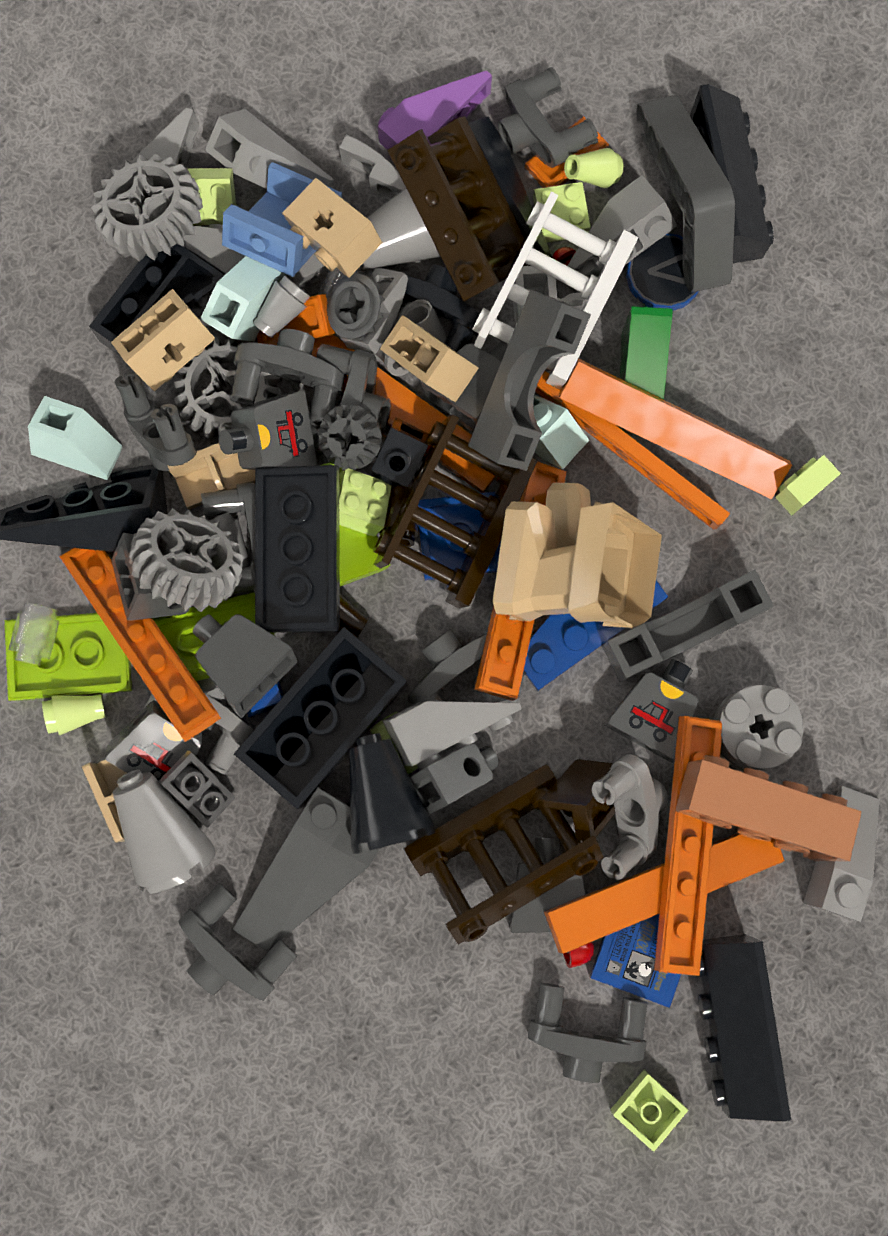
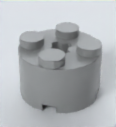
M754 685L736 691L720 703L713 717V720H718L722 723L720 754L729 762L741 768L758 770L776 767L789 760L800 749L802 744L803 720L800 710L788 693L779 688L767 685ZM755 722L762 723L764 730L759 732V734L751 733L749 725H753Z

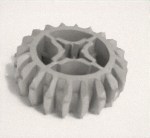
M157 153L149 161L140 154L135 163L125 159L124 168L120 170L111 168L112 178L101 179L103 190L94 193L96 204L91 207L96 218L94 220L96 228L101 236H103L107 245L112 247L113 250H117L125 258L131 255L139 262L146 254L154 261L158 252L163 251L170 255L171 247L175 244L184 247L183 237L185 235H195L193 224L201 222L199 210L203 208L202 198L198 191L199 186L195 179L192 178L188 169L182 164L178 165L171 156L163 160Z
M215 337V340L212 341L213 347L210 349L205 348L200 355L191 359L188 362L189 367L183 366L178 371L179 376L183 379L173 383L174 389L181 393L174 398V401L178 407L183 408L180 412L184 421L192 420L190 427L195 433L204 429L203 435L207 440H212L217 431L219 435L222 430L233 428L231 417L214 416L207 413V410L212 409L215 411L221 407H227L235 411L245 407V405L230 400V395L222 391V384L219 380V377H222L226 384H229L231 388L233 387L236 370L228 371L220 365L222 363L234 362L237 343L235 339L228 337L226 345H221L219 339ZM243 340V341L241 342V344L251 343V342H250V341H245V340ZM209 370L212 376L211 383L202 391L203 395L197 398L198 385L202 377ZM261 372L259 389L254 403L282 394L281 389L276 387L281 382V378Z
M172 508L168 514L157 512L152 519L146 518L144 523L141 524L138 532L133 536L128 563L132 565V576L140 578V589L152 590V600L162 597L167 600L168 607L173 603L180 604L185 612L193 605L202 612L208 605L216 608L222 600L227 601L233 594L235 587L238 586L242 577L244 557L239 554L240 544L231 539L232 532L220 530V522L210 523L206 521L205 514L200 518L195 517L189 509L183 515H180Z

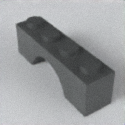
M530 289L468 444L469 447L497 464L527 471L542 435V431L535 420L533 409L537 384L544 371L552 362L560 357L576 353L590 319V313Z
M754 569L664 616L643 623L608 640L602 648L621 683L772 608L774 604Z

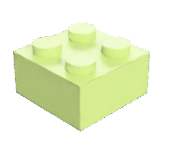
M187 168L199 186L198 191L200 192L203 208L199 210L201 222L193 225H223V212L231 204L236 206L232 168Z
M583 182L534 189V206L537 201L545 205L552 191L558 197L550 213L587 232L590 231L591 226ZM542 228L546 242L565 240Z
M825 455L818 460L813 457L778 488L780 493L775 498L792 516L841 473Z
M350 468L343 470L339 474V525L373 537L384 528L392 485Z
M645 1069L610 1109L612 1114L653 1152H655L688 1112V1109Z

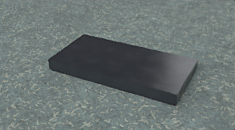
M337 465L255 468V624L269 633L340 632L339 467Z

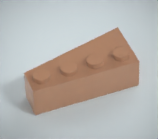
M705 755L702 760L688 762L676 812L721 828L731 829L732 825L737 826V832L740 835L751 839L771 841V838H775L774 847L791 852L792 850L803 853L804 858L813 861L850 862L862 811L847 807V799L831 794H822V797L819 798L807 794L809 789L807 786L791 781H783V784L779 785L768 781L769 774L755 769L744 768L742 773L730 769L729 761L715 756Z

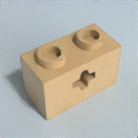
M317 178L282 212L291 226L290 230L304 236L303 249L310 245L317 251L315 253L316 258L328 270L333 272L337 268L348 278L382 244L371 221Z
M172 289L111 343L124 361L153 391H156L165 382L171 380L176 372L191 359L201 354L215 340V337Z
M404 315L401 316L380 350L422 382L455 403L479 369Z

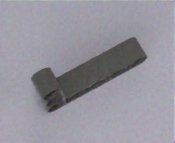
M677 95L638 103L636 109L637 120L642 121L645 132L641 134L683 212V274L687 289L690 293L730 284L733 268L735 200L729 181Z

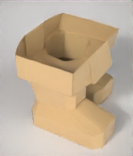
M553 483L547 490L545 506L537 502L512 501L505 512L493 596L495 613L510 615V620L532 621L543 615L570 614L581 623L595 621L603 622V626L633 628L651 618L662 535L613 502L602 504L595 501L594 506H591L589 489L579 483Z

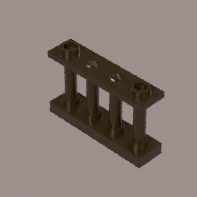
M463 116L455 119L427 138L422 129L418 130L388 149L387 151L463 301L507 279L526 239L466 117Z
M452 414L442 423L436 421L429 432L426 443L431 446L390 531L383 530L374 546L373 552L378 554L373 565L381 569L388 566L392 558H395L446 584L445 589L450 592L445 602L460 609L470 606L502 538L506 508L512 501L519 502L538 460L532 458L527 471L497 464L469 447L467 441L452 434L459 420V417ZM447 449L497 476L496 481L501 484L495 496L490 495L487 498L435 470L444 450ZM427 485L479 511L480 517L484 520L478 532L473 531L470 534L419 507L418 504ZM412 521L462 547L463 553L467 556L461 568L456 567L452 570L400 543L409 522Z
M548 764L538 768L435 829V834L425 835L403 848L420 876L426 873L434 875L456 915V918L445 925L458 945L464 941L471 942L477 940L486 933L487 927L574 875L582 876L589 873L597 866L598 861L604 858L594 835L583 842L578 841L573 829L559 809L543 807L541 798L557 781ZM534 809L541 810L566 850L565 853L546 864L543 863L519 824L520 818ZM499 830L505 831L530 872L509 886L483 845L485 838ZM463 851L469 852L493 893V896L473 908L470 907L447 866L451 858Z

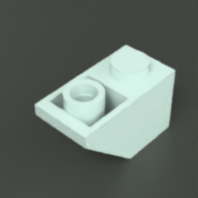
M245 256L216 283L200 320L232 339L254 342L260 329L253 322L258 317L257 315L275 280L280 282L286 274Z
M534 394V416L542 431L535 453L543 460L564 469L589 442V439L566 408Z
M47 396L43 397L28 425L31 455L108 480L122 450V445L84 409Z

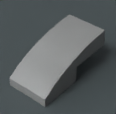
M345 135L340 146L341 162L343 165L369 175L370 191L391 200L406 188L396 168L381 154L361 141Z
M378 267L369 276L372 281L380 285L379 294L385 299L380 306V312L384 317L376 321L374 325L376 332L365 334L363 340L340 337L347 348L364 350L376 355L396 320L408 282V277L405 273ZM358 301L360 306L363 308L365 302Z

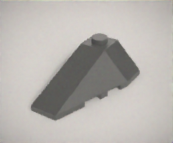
M318 787L234 926L233 930L268 952L279 940L286 937L370 866L379 849L369 851L368 843L366 842L361 844L363 852L353 854L351 848L350 805L322 788Z

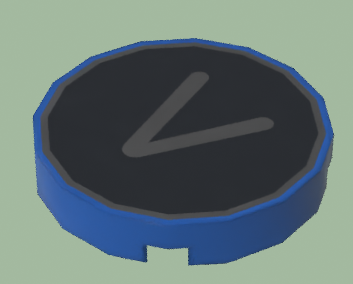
M666 234L633 258L627 265L626 279L630 292L647 307L668 308L674 311L684 308L698 294V292L690 293L684 280L683 237L679 235Z

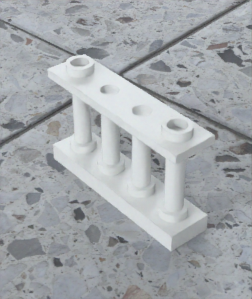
M551 191L545 205L538 201L535 204L526 223L533 228L491 311L483 308L472 330L479 333L474 346L480 349L488 334L509 344L515 328L496 318L506 299L524 307L529 291L515 284L524 263L582 292L580 297L587 300L582 310L590 313L591 316L576 353L560 357L547 367V369L551 370V373L546 383L560 390L568 380L638 237L623 230L616 242L611 239L606 242L550 213L558 197L557 194ZM542 228L600 257L598 262L604 264V267L599 277L592 274L589 278L532 248Z

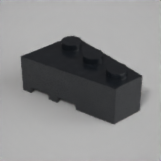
M178 244L171 247L170 255L163 251L158 252L155 261L146 254L132 269L89 327L102 344L121 356L111 342L169 291L173 289L199 318L203 314L216 283L224 274Z

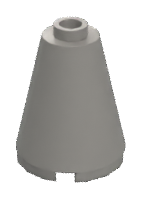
M407 188L366 217L373 224L382 244L359 267L361 270L441 257Z
M139 769L133 770L117 780L118 787L114 789L113 797L135 884L139 891L143 892L145 887L149 894H155L171 889L192 878L189 869L200 862L204 869L215 856V848L212 842L151 772L141 773Z

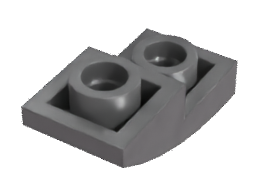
M189 750L158 781L206 828L236 798Z

